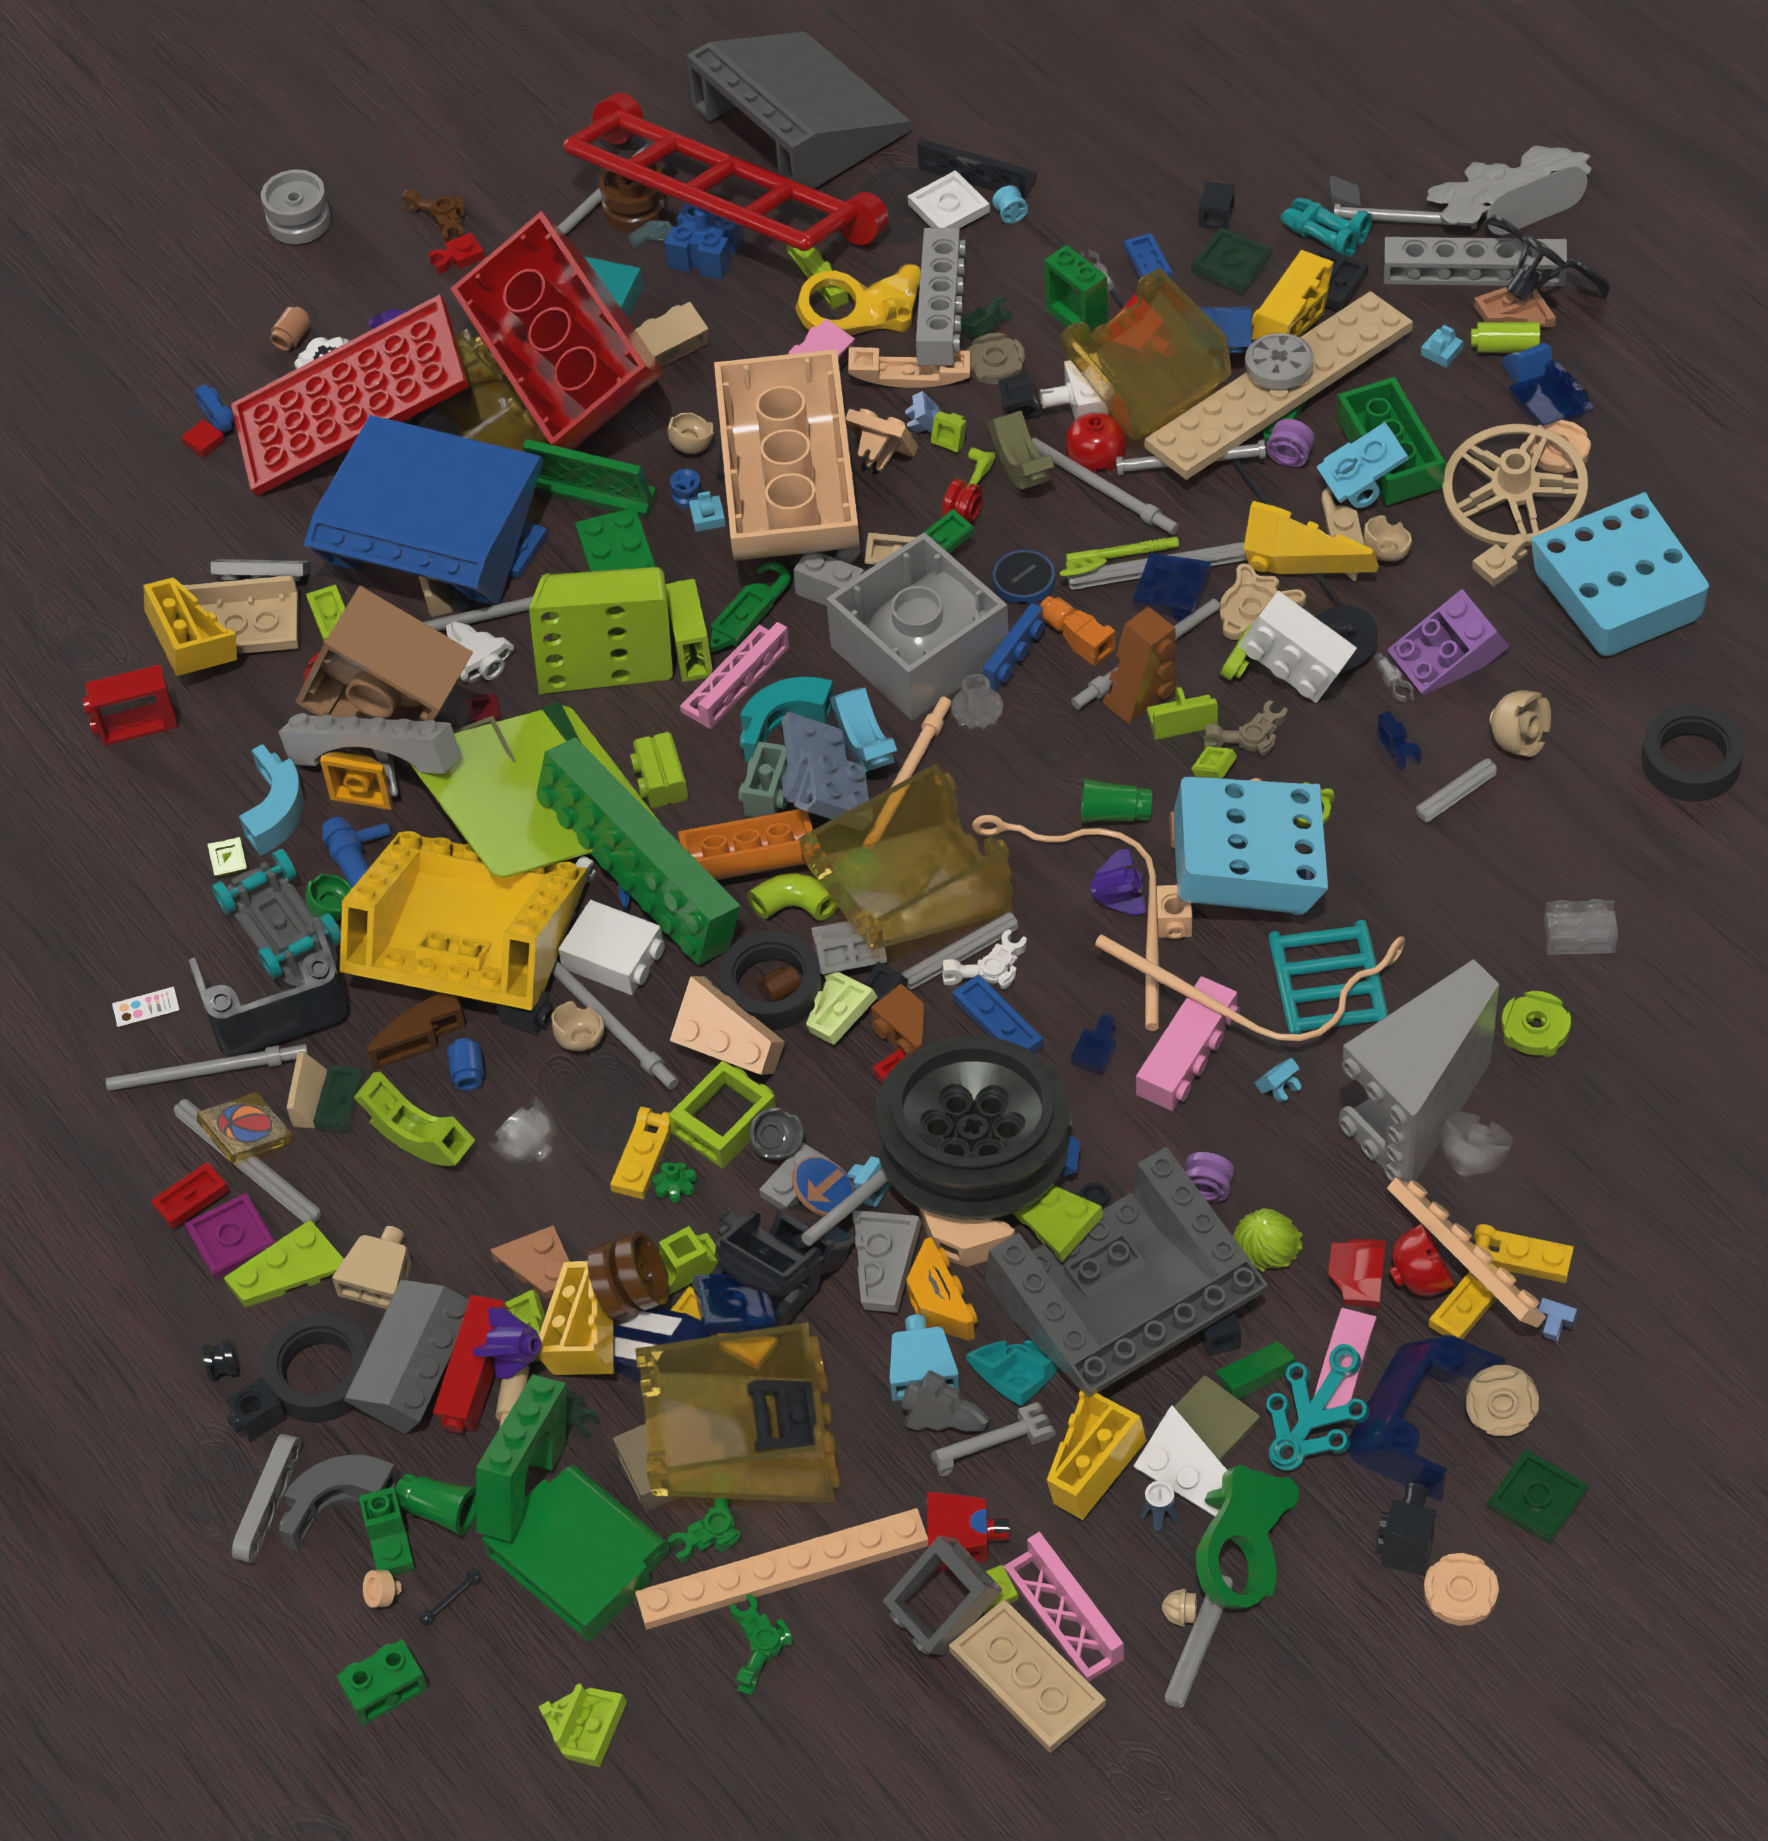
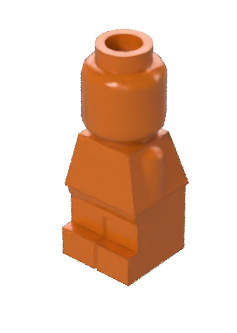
M1048 596L1040 604L1043 608V620L1054 629L1063 631V636L1073 652L1077 653L1094 667L1115 651L1116 630L1109 625L1103 627L1096 621L1094 616L1075 610L1074 607L1060 597L1053 598Z

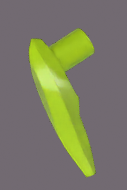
M974 447L970 449L968 457L977 463L968 486L970 484H977L990 470L995 460V452H984Z

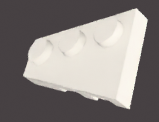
M1171 1405L1133 1467L1154 1481L1169 1483L1174 1489V1493L1215 1517L1220 1509L1209 1506L1205 1503L1204 1499L1208 1492L1222 1487V1475L1227 1469Z

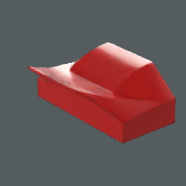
M1349 1239L1347 1242L1331 1243L1328 1276L1341 1289L1344 1299L1343 1305L1379 1309L1386 1241Z

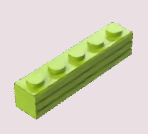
M787 245L788 254L808 279L822 271H832L829 262L824 261L818 249L816 250L813 247L809 251H801ZM826 286L818 289L832 309L849 302V293L842 288Z

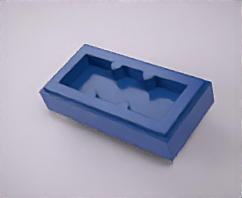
M1152 233L1124 240V250L1145 288L1173 280V272Z
M527 521L524 522L508 576L517 579L521 578L549 536L547 528Z

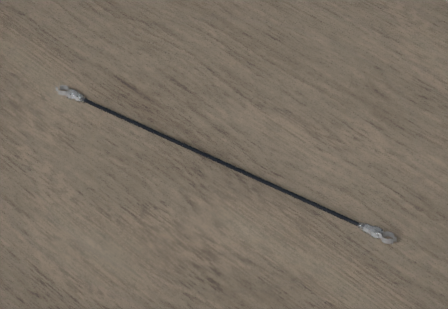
M1089 251V257L1097 259V264L1094 266L1107 276L1108 293L1113 296L1122 309L1126 304L1117 293L1114 281L1109 276V270L1104 264L1099 262V255L1096 252ZM1157 355L1158 360L1192 407L1196 406L1198 403L1167 360ZM1231 459L1261 502L1271 505L1239 459ZM1313 573L1337 606L1344 605L1321 573ZM1375 648L1372 655L1374 656L1373 659L1376 662V667L1382 674V680L1386 686L1393 688L1394 698L1406 704V696L1395 692L1396 686L1400 685L1411 691L1410 700L1414 701L1413 686L1409 682L1403 681L1402 673L1398 667L1393 666L1389 659L1384 657Z

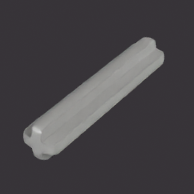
M1488 758L1482 760L1416 807L1418 818L1423 822H1429L1488 781L1497 773L1495 763H1492Z

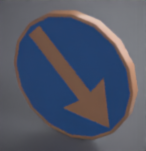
M809 1156L801 1160L793 1170L792 1184L795 1194L804 1206L824 1217L855 1191L852 1181L846 1172L836 1163L826 1158Z

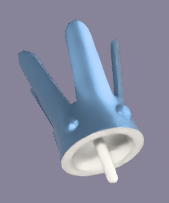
M1155 1481L1149 1484L1145 1491L1146 1502L1142 1508L1140 1518L1144 1519L1149 1510L1152 1509L1153 1528L1158 1532L1162 1529L1165 1511H1168L1174 1523L1178 1522L1175 1500L1173 1499L1174 1489L1165 1481Z

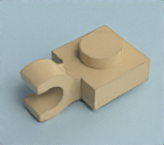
M1519 533L1509 540L1504 549L1495 544L1473 560L1472 569L1493 587L1517 571V560L1522 559L1528 553L1523 548L1528 543V540Z

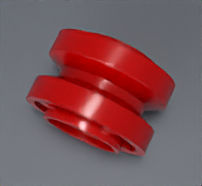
M958 478L953 480L943 499L942 517L954 509L972 525L981 509L982 487L976 484H970L967 487L966 481Z

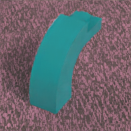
M794 677L770 684L757 692L747 702L740 714L742 726L740 748L744 749L745 762L749 763L750 758L754 756L758 741L767 742L770 734L782 725V718L788 712L826 724L832 709L829 697L834 696L833 680L817 677Z

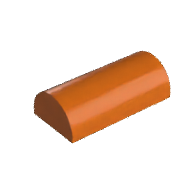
M802 809L678 831L680 844L716 881L818 862L817 844L808 812Z

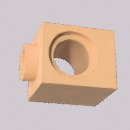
M1177 885L1157 886L1158 938L1179 939L1182 937H1192L1191 903L1183 902L1179 899Z

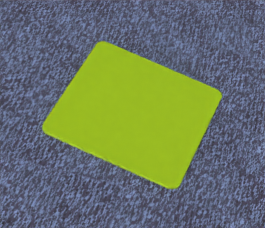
M562 705L581 743L659 822L575 711L568 706ZM543 710L496 722L516 762H513L506 753L492 724H487L454 733L461 757L444 774L418 772L416 766L411 764L489 872L496 877H510L593 852L591 848L584 849L579 844L577 834L570 827L564 828L560 825L557 813L550 806L543 807L538 801L536 792L544 753L566 742Z

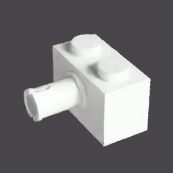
M1094 356L1064 361L1065 386L1039 390L1043 409L1069 404L1075 420L1081 415L1090 412L1108 414V399Z

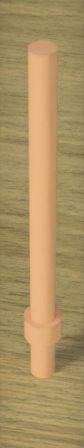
M941 697L932 714H928L923 721L921 734L859 844L863 850L871 851L932 738L941 731L944 725L943 719L952 704L950 699Z

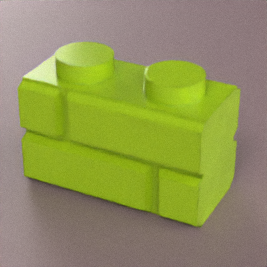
M665 732L654 735L653 738L648 736L636 739L633 742L635 753L630 754L633 772L641 773L642 778L637 779L641 798L648 797L650 807L652 808L666 806L668 803L674 804L686 801L688 798L686 781L671 733Z

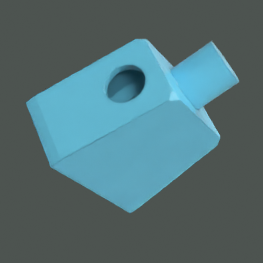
M915 1314L908 1316L905 1319L906 1331L892 1334L890 1363L892 1401L902 1400L910 1380L920 1384L928 1370L945 1377L946 1384L959 1390L958 1370L943 1328H927L926 1317L923 1315Z

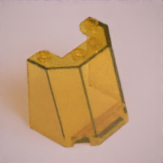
M1160 267L1152 273L1144 275L1139 280L1136 291L1138 302L1130 308L1122 310L1114 319L1105 325L1098 326L1093 333H1090L1089 326L1084 322L1071 324L1061 333L1065 354L1132 439L1150 436L1211 396L1215 387L1219 383L1226 381L1231 374L1226 335Z

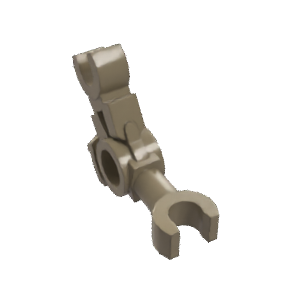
M1269 700L1264 704L1263 714L1258 712L1250 723L1239 726V731L1223 730L1217 724L1205 725L1204 748L1207 746L1221 747L1224 743H1239V748H1243L1248 752H1259L1260 755L1266 756L1275 748L1276 735L1274 733L1278 726L1286 721L1288 709L1284 707L1280 713H1272L1273 701Z

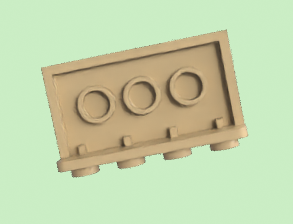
M277 576L183 585L198 599L199 605L207 612H213L217 616V621L224 628H230L236 633L237 654L299 648V594L294 577Z

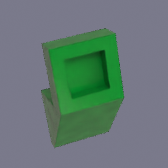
M390 1487L360 1495V1505L376 1569L387 1570L392 1576L415 1570L395 1488Z

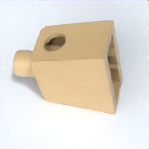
M386 1226L380 1239L368 1235L360 1236L332 1277L337 1295L387 1309L398 1283L401 1280H408L411 1270L408 1248L401 1245L404 1238L403 1231L394 1226Z

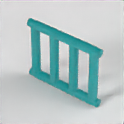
M1359 920L1355 923V926L1282 936L1280 932L1274 931L1268 935L1289 1034L1299 1035L1302 1034L1301 1031L1319 1029L1335 1015L1333 1013L1299 1018L1297 1003L1340 998V992L1345 984L1293 990L1290 976L1355 967H1364V970L1377 966L1370 932L1365 920ZM1358 940L1360 949L1358 954L1287 963L1284 950L1286 948ZM1379 973L1366 976L1367 981L1356 982L1347 993V997L1370 994L1373 1008L1344 1012L1333 1027L1369 1022L1378 1023L1388 1016Z

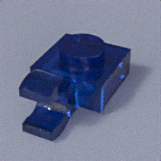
M1390 711L1378 715L1377 736L1391 758H1396L1397 765L1401 769L1406 768L1405 756H1412L1417 763L1421 762L1422 752L1420 747L1405 741L1407 739V732L1401 721L1397 722Z
M1102 1013L1094 1032L1086 1029L1083 1030L1071 1054V1063L1103 1074L1116 1048V1040L1112 1039L1116 1031V1026L1113 1025L1116 1017Z

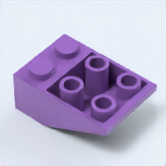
M1461 589L1387 649V651L1424 696L1484 668L1510 646L1466 592Z

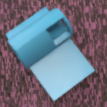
M1384 422L1352 444L1349 442L1323 459L1324 462L1316 467L1339 503L1349 499L1354 507L1363 508L1372 504L1379 496L1380 490L1375 481L1407 461L1409 457L1386 422ZM1373 490L1372 495L1367 499L1363 491Z

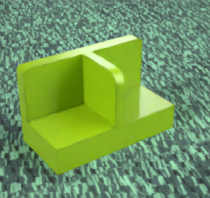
M1177 687L1175 702L1147 707V717L1154 739L1157 740L1205 730V725L1207 724L1218 725V704L1216 699H1211L1210 695L1185 699L1182 688Z

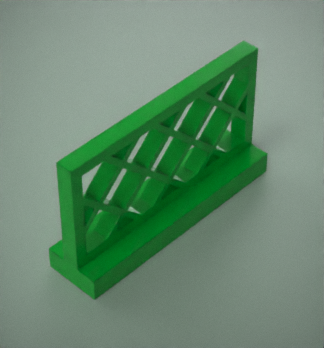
M525 439L523 444L524 452L541 456L544 459L534 492L614 512L636 507L639 518L648 520L658 492L656 487L647 484L641 466Z

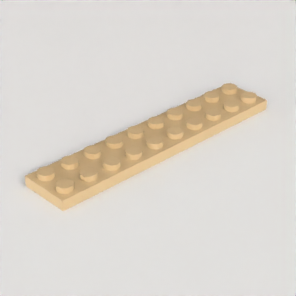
M1370 291L1300 337L1310 345L1313 351V370L1303 383L1287 389H1271L1255 383L1246 372L1145 438V448L1187 480L1412 331L1413 321Z

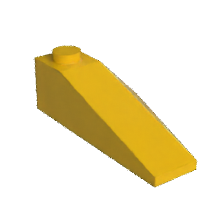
M1256 501L1252 502L1244 552L1248 564L1254 570L1259 572L1268 571L1275 574L1377 572L1379 565L1374 549L1341 534H1335L1331 537L1318 528L1319 525L1309 521L1307 526L1290 518L1291 512L1282 508Z

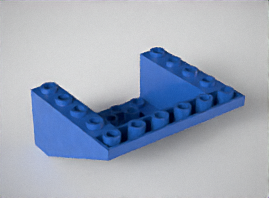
M369 415L312 516L304 546L331 565L356 571L359 561L448 583L470 600L493 606L500 604L544 459L538 455Z

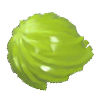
M1262 1208L1247 1214L1244 1219L1239 1221V1225H1237L1233 1234V1238L1252 1264L1261 1272H1265L1267 1268L1280 1269L1289 1266L1292 1259L1295 1260L1297 1258L1296 1254L1302 1251L1303 1243L1300 1240L1302 1233L1292 1224L1291 1219L1273 1209Z

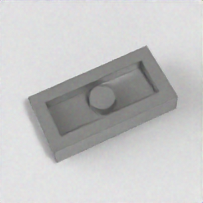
M802 1142L800 1148L792 1156L788 1157L759 1189L760 1197L778 1209L796 1205L800 1199L794 1191L792 1174L797 1164L809 1156L823 1157L828 1160L829 1158Z

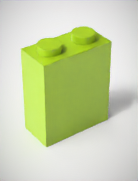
M695 579L665 584L669 625L682 682L708 678L713 671L708 636Z

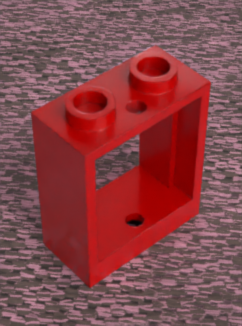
M160 664L85 683L88 696L82 697L84 709L87 716L93 715L89 717L93 736L100 735L103 746L178 728L173 704ZM153 694L157 703L105 716L101 708Z

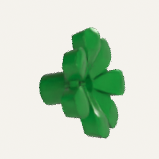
M666 1162L661 1165V1173L653 1176L652 1185L656 1187L655 1194L657 1197L664 1198L669 1194L670 1201L678 1203L681 1201L682 1192L689 1196L695 1192L691 1182L697 1180V1175L694 1170L688 1169L685 1163L679 1162L675 1164Z

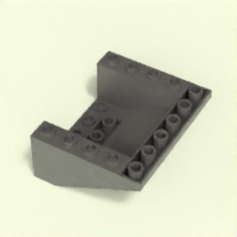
M805 31L711 41L686 55L693 107L709 121L735 106L738 107L776 141L779 175L813 189L912 130L911 121Z
M1167 1146L1137 1163L1132 1192L1102 1210L1104 1216L1063 1262L1055 1256L1054 1251L1047 1244H1043L1032 1251L1020 1233L989 1250L985 1285L1003 1311L1088 1398L1263 1294L1268 1289L1266 1281Z

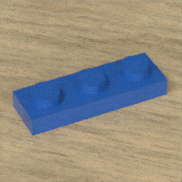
M1034 603L1029 605L984 665L983 682L985 689L995 693L1002 682L1006 683L1011 677L1017 662L1023 661L1026 657L1029 646L1034 639L1041 637L1045 629L1043 608Z
M979 974L952 992L953 1001L989 1037L1013 1042L1032 1052L1037 1051L1043 1046V1038Z

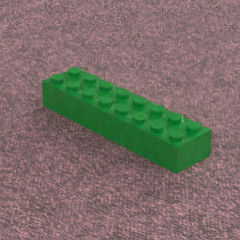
M576 737L545 751L536 792L539 803L543 807L550 806L557 813L560 825L564 828L570 827L577 834V840L584 849L591 848L593 850L590 854L598 861L599 865L614 877L620 887L639 903L641 909L647 912L661 926L662 931L668 934L697 965L728 951L741 905Z

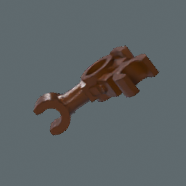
M405 189L401 197L402 200L406 201L403 210L414 213L418 209L429 211L430 216H434L437 223H439L444 244L449 242L451 235L459 237L464 235V229L460 225L462 224L460 217H465L466 215L465 204L459 195L454 199L449 196H439L438 198L435 197L434 200L422 198L413 189Z

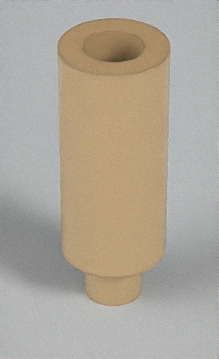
M528 1365L511 1378L501 1379L495 1415L500 1421L499 1429L527 1384Z

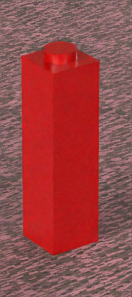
M476 1295L470 1296L433 1410V1414L441 1423L442 1428L453 1433H462L463 1430L476 1432L495 1372L494 1361L496 1359L491 1356H473V1349L486 1344V1337L489 1331L497 1328L490 1326L489 1308L501 1307L512 1313L503 1300Z

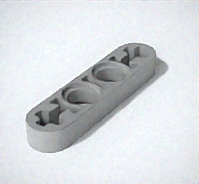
M286 1434L278 1436L235 1535L232 1546L233 1559L247 1563H253L256 1560L298 1462L301 1452V1439L299 1437Z

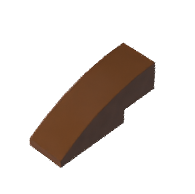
M447 993L434 995L413 1006L385 1027L367 1046L373 1070L438 1049L436 1037L466 1028L457 996Z

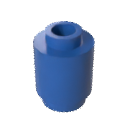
M469 1038L456 1040L447 1049L450 1079L458 1090H475L482 1085V1079L484 1078L481 1046Z

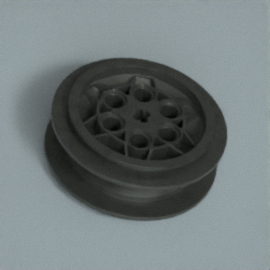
M961 1036L939 1040L917 1049L902 1059L890 1071L880 1088L876 1103V1122L878 1127L877 1153L881 1168L891 1185L903 1197L931 1213L955 1219L982 1220L1017 1212L1045 1195L1056 1183L1065 1167L1069 1148L1067 1130L1069 1124V1101L1067 1092L1057 1073L1046 1061L1018 1044L984 1036Z

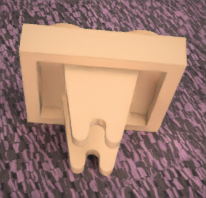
M861 408L860 411L848 410L845 421L860 441L858 455L860 458L866 456L865 466L867 468H871L873 463L877 462L876 469L882 472L894 452L915 457L919 446L903 421L893 417H888V420L878 418L877 414L867 409Z

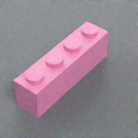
M1201 976L1194 986L1196 989L1239 1014L1240 1007L1237 1006L1236 991ZM1187 997L1136 1075V1095L1173 1111L1180 1100L1185 1101L1188 1097L1192 1080L1196 1075L1200 1076L1204 1072L1208 1062V1055L1212 1050L1216 1051L1220 1047L1224 1037V1030L1228 1025H1234L1235 1021Z

